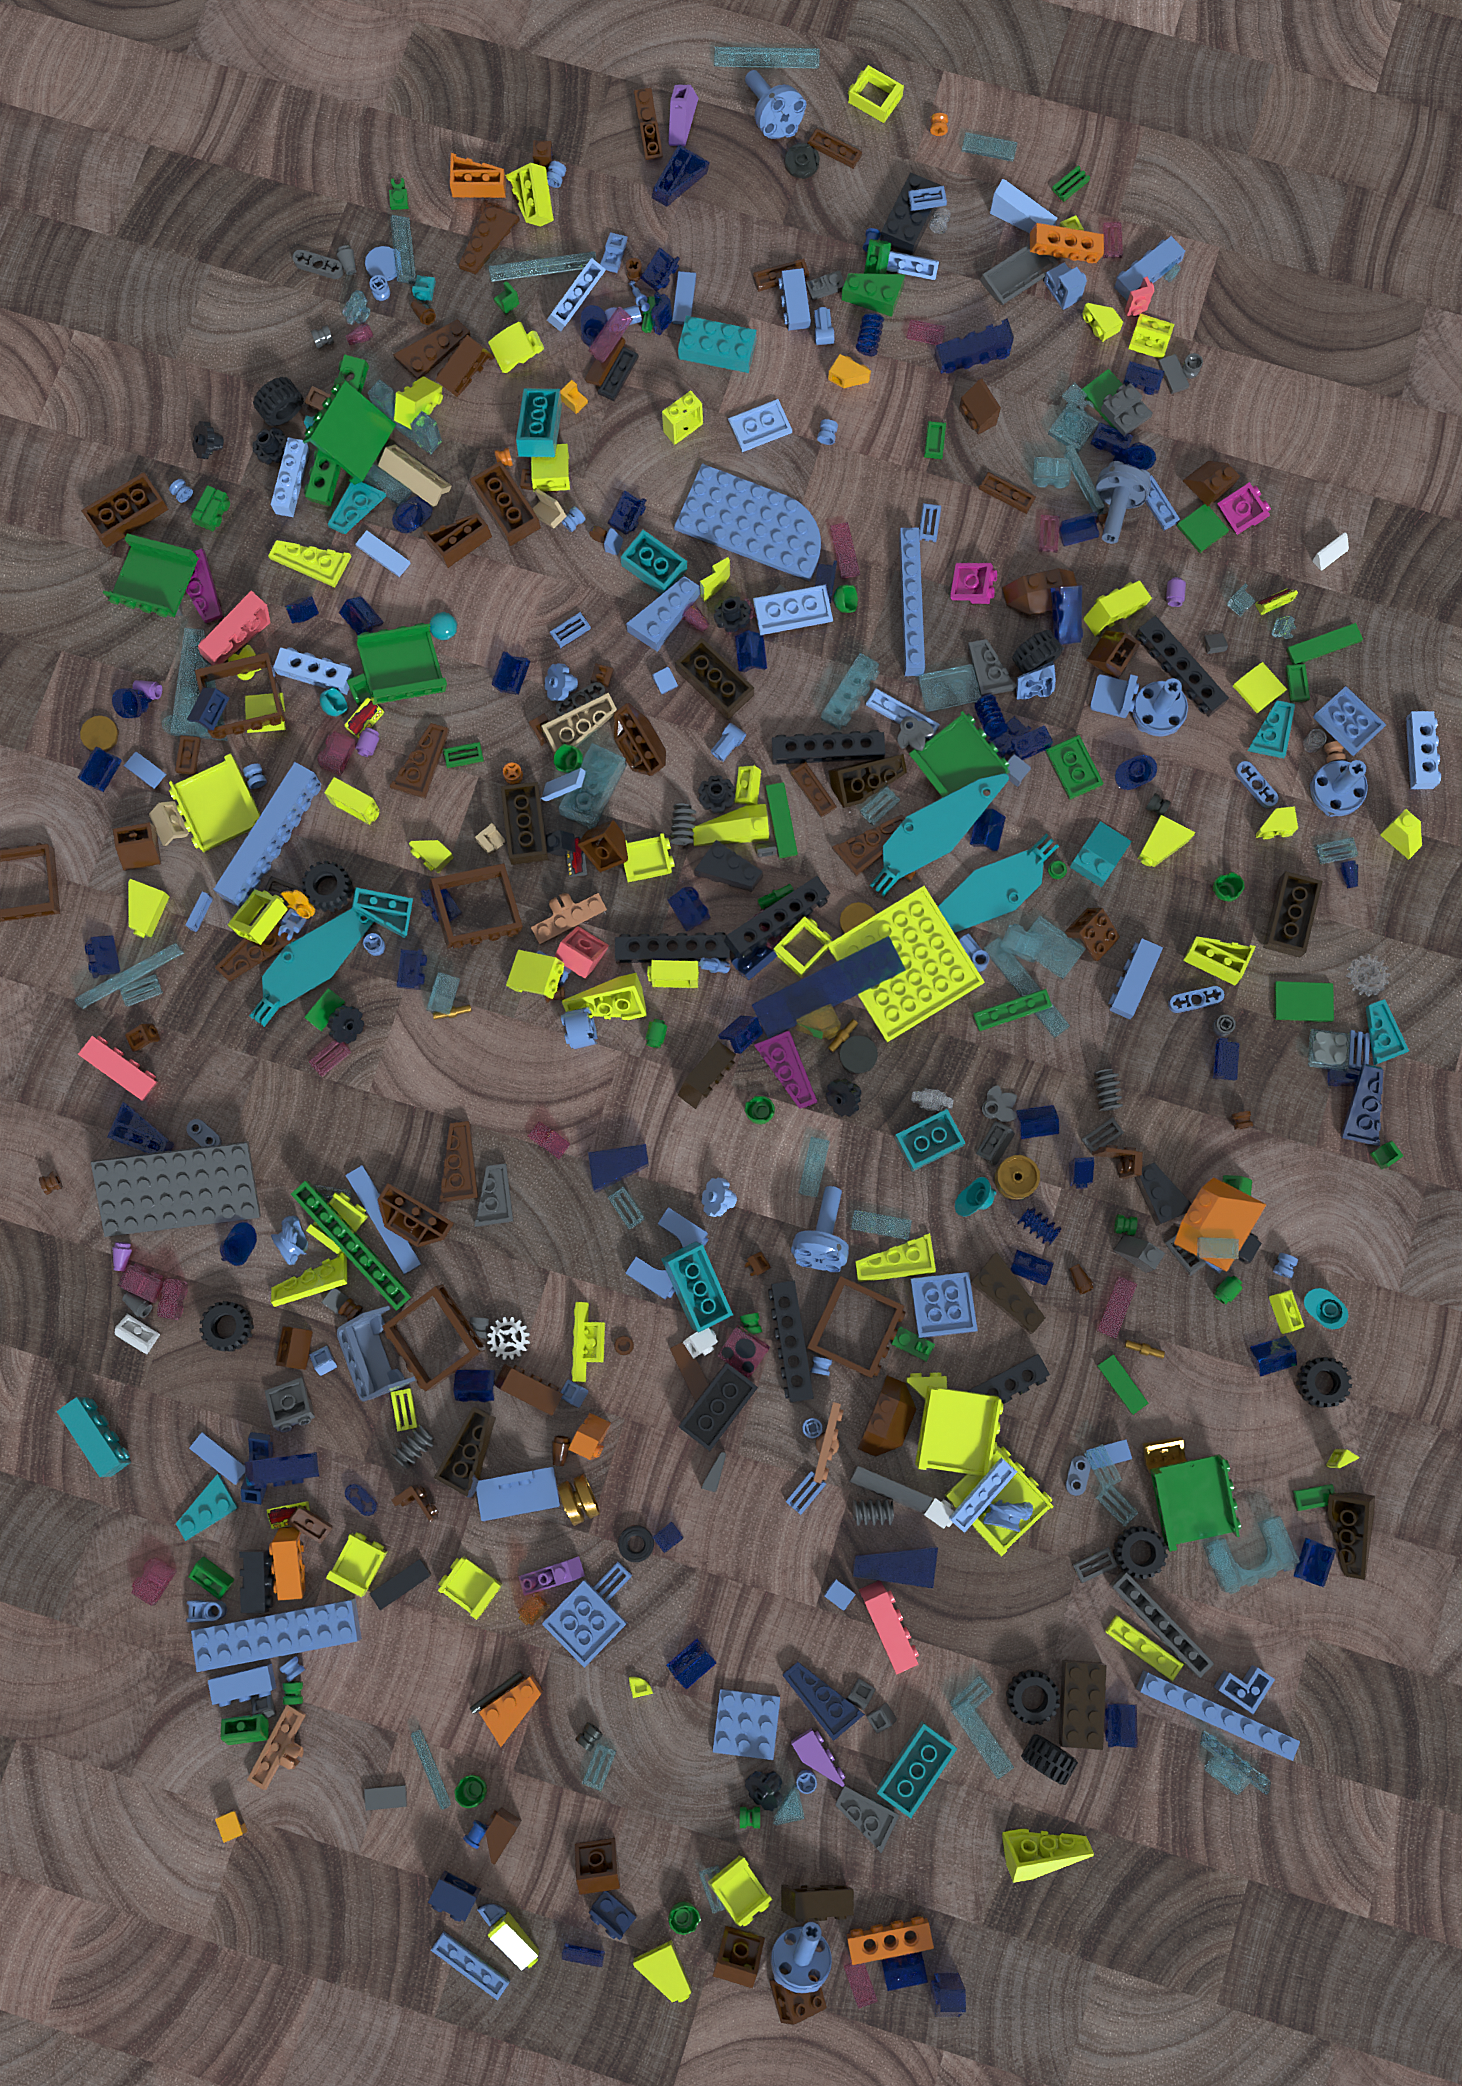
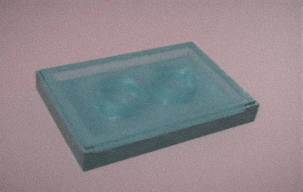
M973 664L918 675L926 712L981 701Z
M1041 916L1037 918L1017 945L1018 948L1062 980L1086 950V948L1072 938H1068L1065 933Z

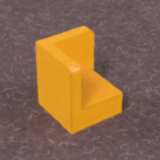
M573 380L560 391L561 401L575 414L588 403V400L578 392L577 384Z
M236 1811L220 1815L215 1819L223 1843L247 1832L245 1823L240 1825Z

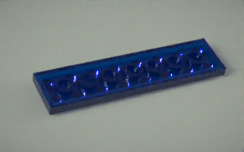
M887 936L752 1004V1007L768 1039L906 971L890 937Z

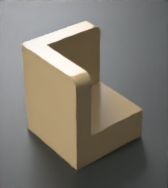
M493 823L475 836L477 843L489 856L506 842Z

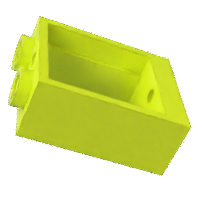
M868 65L864 71L862 70L859 73L857 82L850 86L848 90V103L885 123L903 97L904 85ZM868 82L889 93L881 107L859 95Z
M691 390L662 411L663 432L674 445L703 425L702 403Z
M335 777L324 792L332 805L369 825L379 815V808L373 798Z
M255 889L227 925L237 935L261 945L288 908L283 904L284 900L279 896H272L265 890L261 892ZM267 903L268 905L260 914V916L256 919L253 925L249 926V924L253 921V919L260 912L263 906Z
M805 916L773 949L777 957L800 978L828 951L827 944L832 942V937L826 931L821 932L817 928V923L811 918L808 920ZM804 927L824 945L805 966L784 949Z
M652 960V965L648 966V981H652L653 987L698 988V961Z

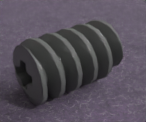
M674 804L673 808L675 810L672 813L674 816L672 823L674 825L671 826L673 832L670 833L672 838L670 843L675 845L693 843V840L688 837L694 835V832L689 831V829L695 828V825L690 824V822L696 821V818L691 816L696 814V811L691 809L692 806L688 804Z
M1113 1069L1094 1072V1075L1099 1077L1095 1079V1083L1101 1084L1096 1087V1090L1101 1092L1097 1094V1098L1103 1099L1098 1102L1099 1106L1104 1107L1099 1111L1115 1110L1122 1107L1123 1104L1117 1103L1118 1100L1122 1099V1096L1116 1095L1121 1089L1115 1088V1085L1119 1084L1120 1081L1114 1080L1115 1077L1119 1076V1073H1114Z
M420 1424L418 1425L420 1432L413 1430L414 1437L412 1438L407 1435L408 1443L401 1441L400 1443L403 1448L395 1447L397 1454L391 1453L406 1469L410 1468L409 1462L416 1463L415 1456L422 1457L420 1450L428 1451L426 1444L431 1447L434 1445L432 1441L434 1439L433 1436Z
M871 1499L868 1500L867 1505H865L864 1500H860L859 1505L853 1500V1520L856 1521L857 1526L860 1525L861 1520L864 1521L865 1525H868L869 1520L872 1521L873 1525H876L877 1520L880 1521L881 1525H884L885 1519L888 1520L889 1525H892L894 1519L893 1500L890 1505L887 1499L884 1500L883 1505H881L879 1499L876 1500L875 1505H873Z

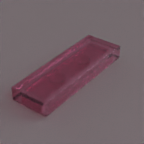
M617 307L588 351L603 363L633 318L621 307Z
M849 523L831 525L830 530L841 579L859 576L860 571Z
M1120 1276L1117 1278L1097 1329L1098 1332L1114 1339L1117 1338L1137 1287L1136 1283Z

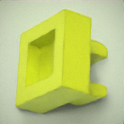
M532 330L527 336L535 352L539 354L544 350V346L536 331Z

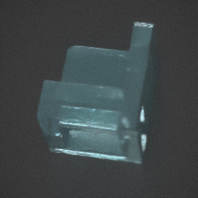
M1246 583L1227 603L1240 617L1255 603V599L1245 591L1248 587Z

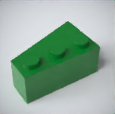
M848 273L842 289V301L892 317L904 287L905 274Z

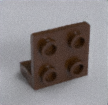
M1088 907L1065 931L1068 938H1080L1094 961H1099L1120 938L1103 908Z
M1106 1145V1147H1098V1150L1092 1151V1156L1120 1159L1118 1163L1119 1178L1128 1179L1142 1175L1143 1152L1136 1151L1134 1147L1117 1149L1118 1146Z
M412 1485L391 1499L395 1507L399 1505L404 1507L416 1500L430 1522L439 1518L437 1516V1513H439L438 1509L433 1503L430 1504L426 1499L428 1494L422 1486Z
M814 1975L808 1976L811 1981H818ZM775 1979L769 1980L781 2023L795 2025L827 2008L821 1986L815 1992L796 1993L778 1984Z

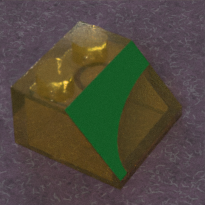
M831 1004L796 1019L795 1029L797 1031L820 1039L827 1038V1040L837 1036L841 1026Z

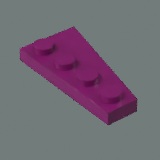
M201 548L193 552L199 559L186 592L191 597L203 621L209 623L223 618L206 553Z
M790 1031L754 1045L799 1109L818 1102Z

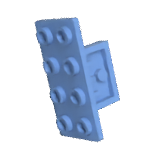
M553 1467L480 1480L476 1488L481 1521L560 1506Z

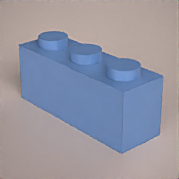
M801 268L782 271L778 282L779 289H783L781 304L786 309V313H783L784 324H788V331L810 328L811 319L804 270Z
M272 1664L208 1680L212 1705L219 1704V1707L232 1704L231 1700L239 1699V1702L250 1700L251 1695L259 1694V1697L271 1695L272 1690L276 1689Z

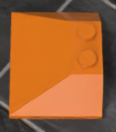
M1213 1177L1200 1189L1184 1216L1174 1244L1227 1272L1265 1209L1266 1204Z

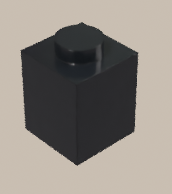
M558 830L545 834L547 853L564 856L576 852L573 833Z

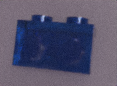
M658 248L640 279L655 291L665 288L670 282V274H674L678 269L679 265L677 263L680 258L678 256L673 258L662 248Z
M1130 361L1123 385L1128 386L1132 384L1135 388L1143 390V393L1148 395L1158 394L1165 371Z
M1099 423L1090 444L1099 450H1106L1116 457L1124 458L1133 436L1130 434L1123 436L1117 429Z
M624 490L607 524L625 535L631 531L634 532L639 524L637 521L639 515L641 516L646 509L645 503L647 500L645 498L640 500Z
M503 651L493 676L492 685L501 693L519 695L531 661L528 658L511 656L508 652Z
M95 747L79 773L78 779L89 787L104 792L122 760L117 756L106 753L99 747Z
M683 887L667 899L685 931H690L702 921L711 918L708 908L701 902L699 893L693 887Z
M114 936L90 937L85 944V953L89 956L88 969L92 973L93 979L98 978L99 975L119 973L120 966Z
M401 949L397 988L421 990V985H424L425 982L423 966L427 965V955H425L423 949H418V951Z
M495 1370L456 1371L453 1387L455 1400L461 1402L494 1401Z
M1305 1538L1293 1576L1311 1584L1325 1587L1336 1549Z
M1108 1704L1105 1709V1720L1108 1721L1105 1739L1108 1742V1747H1138L1137 1704Z
M921 1951L881 1959L887 1991L928 1983Z

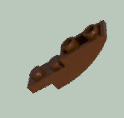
M652 89L634 90L645 160L662 158L663 153Z

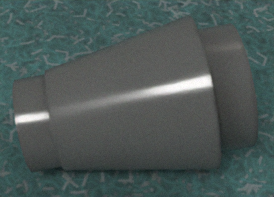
M349 245L339 247L336 256L346 274L352 275L356 273L354 250Z
M128 1291L122 1298L137 1317L144 1318L152 1310L153 1306L149 1300L131 1291Z

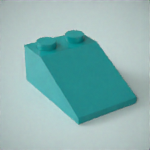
M1100 821L1072 862L1070 868L1102 888L1132 841Z

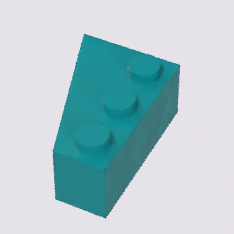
M355 888L351 909L405 938L407 936L413 898Z

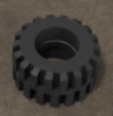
M279 377L270 380L258 390L254 397L253 405L268 425L279 426L291 420L299 412L304 403V397L288 377Z
M1044 630L1022 643L1014 652L1012 660L1020 671L1025 674L1051 661L1054 662L1062 653L1063 647L1050 630Z
M319 861L316 862L317 866L315 867L311 865L309 867L311 870L309 872L306 870L304 873L306 878H302V883L304 884L301 885L304 891L303 894L316 909H321L323 912H327V910L334 912V908L342 909L341 905L343 903L347 905V898L351 899L352 894L350 892L353 891L352 880L341 865L338 866L333 861L332 863L324 861V864ZM324 879H336L337 887L331 894L321 895L318 893V886Z
M228 1301L214 1303L215 1306H209L207 1308L209 1311L202 1314L204 1319L200 1320L199 1323L202 1324V1328H199L200 1333H203L201 1338L206 1341L209 1347L219 1351L232 1352L235 1349H241L243 1344L246 1345L249 1342L247 1339L252 1337L250 1332L251 1329H254V1325H251L253 1318L249 1316L250 1312L244 1309L242 1305ZM225 1315L233 1316L236 1321V1330L229 1338H222L217 1330L219 1320Z
M1328 1357L1314 1358L1307 1361L1306 1365L1301 1366L1300 1370L1302 1371L1297 1374L1299 1381H1296V1386H1300V1389H1298L1299 1394H1303V1400L1309 1401L1308 1404L1320 1408L1338 1406L1351 1393L1348 1389L1352 1388V1384H1349V1380L1352 1378L1351 1375L1346 1373L1349 1371L1347 1367L1343 1368L1342 1362H1337L1336 1359ZM1320 1371H1326L1332 1377L1333 1387L1328 1394L1320 1393L1315 1386V1377Z
M1133 1526L1122 1531L1123 1534L1118 1535V1541L1114 1543L1116 1548L1113 1551V1554L1116 1556L1115 1561L1120 1566L1119 1568L1130 1576L1141 1579L1152 1578L1156 1573H1160L1162 1571L1161 1567L1166 1565L1164 1561L1165 1558H1168V1554H1166L1167 1545H1164V1539L1158 1535L1159 1533L1142 1526ZM1138 1540L1146 1541L1151 1549L1150 1558L1141 1565L1134 1563L1130 1556L1131 1546Z
M1037 1670L1019 1672L1017 1677L1014 1676L1012 1678L1013 1681L1009 1682L1007 1686L1009 1689L1006 1691L1007 1704L1011 1712L1022 1722L1029 1723L1030 1725H1042L1044 1721L1049 1722L1051 1720L1050 1717L1056 1715L1057 1712L1055 1710L1060 1705L1058 1703L1060 1695L1054 1682L1047 1675ZM1029 1686H1039L1044 1692L1042 1704L1036 1709L1026 1708L1022 1703L1024 1690Z
M1038 1734L1032 1735L1021 1755L1027 1764L1060 1785L1067 1784L1078 1764L1073 1756Z

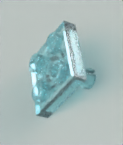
M1068 403L1050 428L1048 435L1079 453L1099 421Z

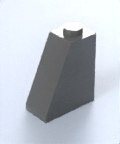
M1125 1234L1113 1250L1145 1273L1155 1270L1166 1254L1148 1241Z

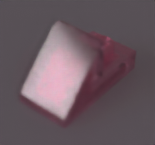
M540 1121L527 1136L557 1159H560L570 1146L568 1141Z

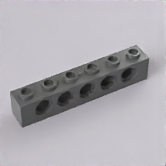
M1122 1571L1109 1584L1114 1592L1195 1676L1201 1678L1214 1665L1210 1658L1127 1572Z

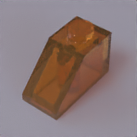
M536 1592L518 1611L520 1614L519 1619L525 1625L530 1624L533 1626L551 1606Z

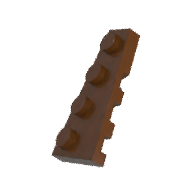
M430 723L418 741L415 750L411 752L408 757L409 759L399 770L396 779L390 784L389 787L391 789L426 799L449 733V728Z
M903 815L897 816L876 828L869 829L863 834L832 846V849L851 872L858 876L883 856V845L904 821L905 817Z
M277 923L261 945L244 938L215 969L230 982L284 949L285 946L296 939L292 936L291 940H287L288 933L286 932L279 936L278 931L282 925Z
M470 1122L450 1123L439 1203L478 1198Z

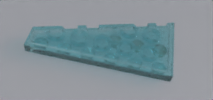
M185 628L170 733L174 736L184 735L228 741L227 735L222 739L212 738L207 728L198 722L187 720L200 695L195 670L212 665L200 655L198 648L201 640L206 638L204 630ZM215 680L206 682L207 688H216ZM222 714L216 727L225 725Z

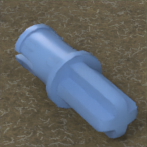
M701 958L700 962H698V966H701V969L709 970L711 973H728L730 967H725L730 966L729 962L719 961L717 958Z

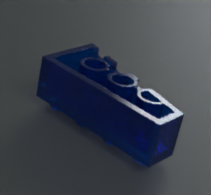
M1008 318L1001 320V325L994 327L991 324L986 326V330L980 333L973 331L968 333L964 339L957 337L936 345L934 355L940 374L952 373L957 369H968L976 364H987L992 360L1007 358L1010 355L1014 340Z
M931 1546L854 1555L852 1576L933 1588L938 1547Z

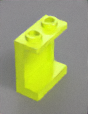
M557 444L555 457H531L534 492L536 489L541 491L570 490L568 444Z
M661 833L659 837L627 843V840H625L628 861L624 863L628 882L672 873L671 867L675 866L673 856L668 855L667 849H671L669 838H665L664 833Z
M518 950L506 986L517 992L527 991L553 999L560 977L564 971V963L556 957Z
M343 1192L340 1194L334 1193L329 1204L357 1232L368 1217L365 1214L366 1210L359 1204L354 1206L350 1203L351 1198ZM316 1222L310 1224L306 1230L308 1233L336 1254L342 1252Z
M356 1532L355 1534H349L345 1547L333 1569L329 1571L326 1579L363 1597L382 1564L387 1551L384 1550L382 1544L375 1541L372 1544L366 1540L367 1537Z
M465 1556L461 1557V1559L456 1558L450 1567L452 1571L449 1576L444 1575L438 1585L441 1587L438 1591L471 1613L470 1616L477 1620L503 1584Z
M740 1855L711 1878L708 1884L738 1926H746L754 1919L753 1916L758 1911L763 1912L770 1906L769 1902L772 1898L759 1883L745 1858Z

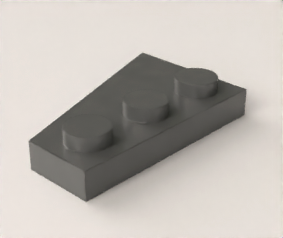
M506 1163L486 1167L474 1227L514 1222Z
M844 1785L835 1805L882 1853L899 1817V1813Z

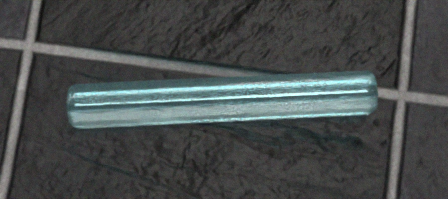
M416 1730L411 1733L412 1741L441 1810L446 1809L451 1805V1802L421 1730Z

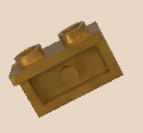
M1182 1437L1142 1444L1144 1463L1149 1473L1152 1468L1187 1461Z

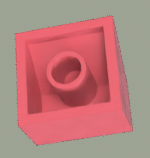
M577 926L560 942L554 957L562 961L564 966L574 971L577 975L586 978L595 969L609 945Z

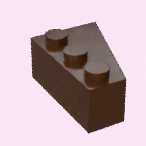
M504 1363L493 1385L553 1415L563 1396L558 1391L559 1387L550 1382L547 1386L541 1383L542 1378L534 1374L530 1377L524 1374V1369L516 1365L512 1368Z

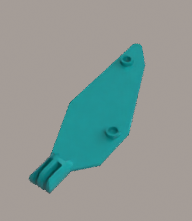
M1000 774L979 779L907 816L883 845L884 868L869 886L873 888L881 877L885 875L884 879L875 889L879 893L886 883L892 880L881 894L885 897L898 879L950 853L1009 781V776L1007 774ZM983 791H989L990 795L985 796Z
M1046 833L1030 849L976 869L938 906L952 931L956 933L1015 911L1042 884L1043 862L1059 845L1056 844L1044 855L1043 852L1054 842L1051 838L1040 850L1037 848L1049 836Z
M350 909L285 946L262 976L263 998L249 1017L255 1018L256 1022L261 1023L265 1027L280 1007L330 979L374 921L368 918L362 921V918L365 916Z

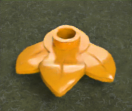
M294 890L293 892L284 891L281 893L283 898L289 903L287 911L292 908L299 916L306 919L315 914V908L302 892Z

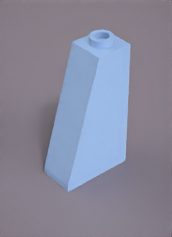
M1002 179L994 193L990 214L1030 233L1036 223L1056 226V216L1008 181Z

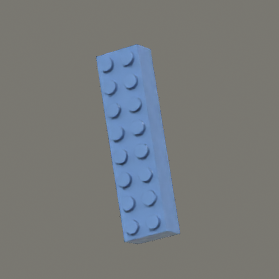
M294 762L214 887V891L222 899L240 909L251 893L259 888L261 878L269 872L274 858L276 859L280 855L284 842H288L291 837V831L299 825L301 815L309 809L314 795L316 796L320 792L321 783L314 772Z
M356 1598L208 1626L191 1631L197 1672L357 1642L362 1639Z

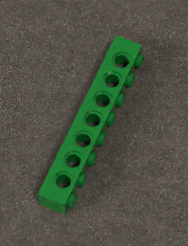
M344 355L343 360H340V372L338 378H335L334 384L347 381V377L350 374H354L353 379L347 382L362 394L369 369L366 360ZM317 448L314 453V466H311L309 472L310 481L309 484H306L304 493L309 501L331 507L341 467ZM329 462V467L322 469L323 464ZM324 480V485L322 487H318V482Z
M304 1181L291 1193L293 1198L396 1311L414 1297L309 1181Z

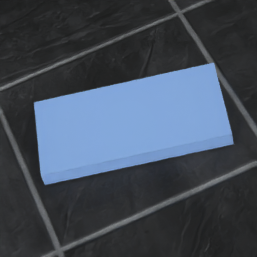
M826 585L753 598L760 635L833 622Z

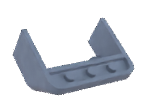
M389 1306L362 1313L337 1329V1337L360 1400L364 1402L402 1388L415 1381L414 1377L404 1379L403 1373L398 1369L391 1370L379 1333L383 1331L382 1326L385 1322L381 1314L390 1310Z

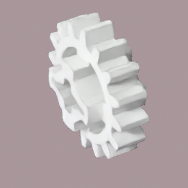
M506 1317L503 1318V1323L497 1320V1327H490L493 1333L487 1334V1336L491 1337L487 1344L493 1345L490 1351H497L496 1357L503 1354V1360H506L508 1356H510L511 1360H514L515 1354L521 1357L520 1351H527L524 1345L530 1344V1341L526 1340L530 1333L524 1332L527 1326L521 1327L522 1321L520 1320L514 1323L515 1319L511 1317L510 1322H508ZM504 1326H512L509 1330H501ZM519 1331L522 1336L521 1342L518 1341L517 1334ZM502 1334H512L511 1338L514 1342H516V1344L513 1342H507L506 1344V1339ZM496 1335L500 1338L499 1347L496 1343ZM514 1346L517 1348L512 1352H505L508 1347Z

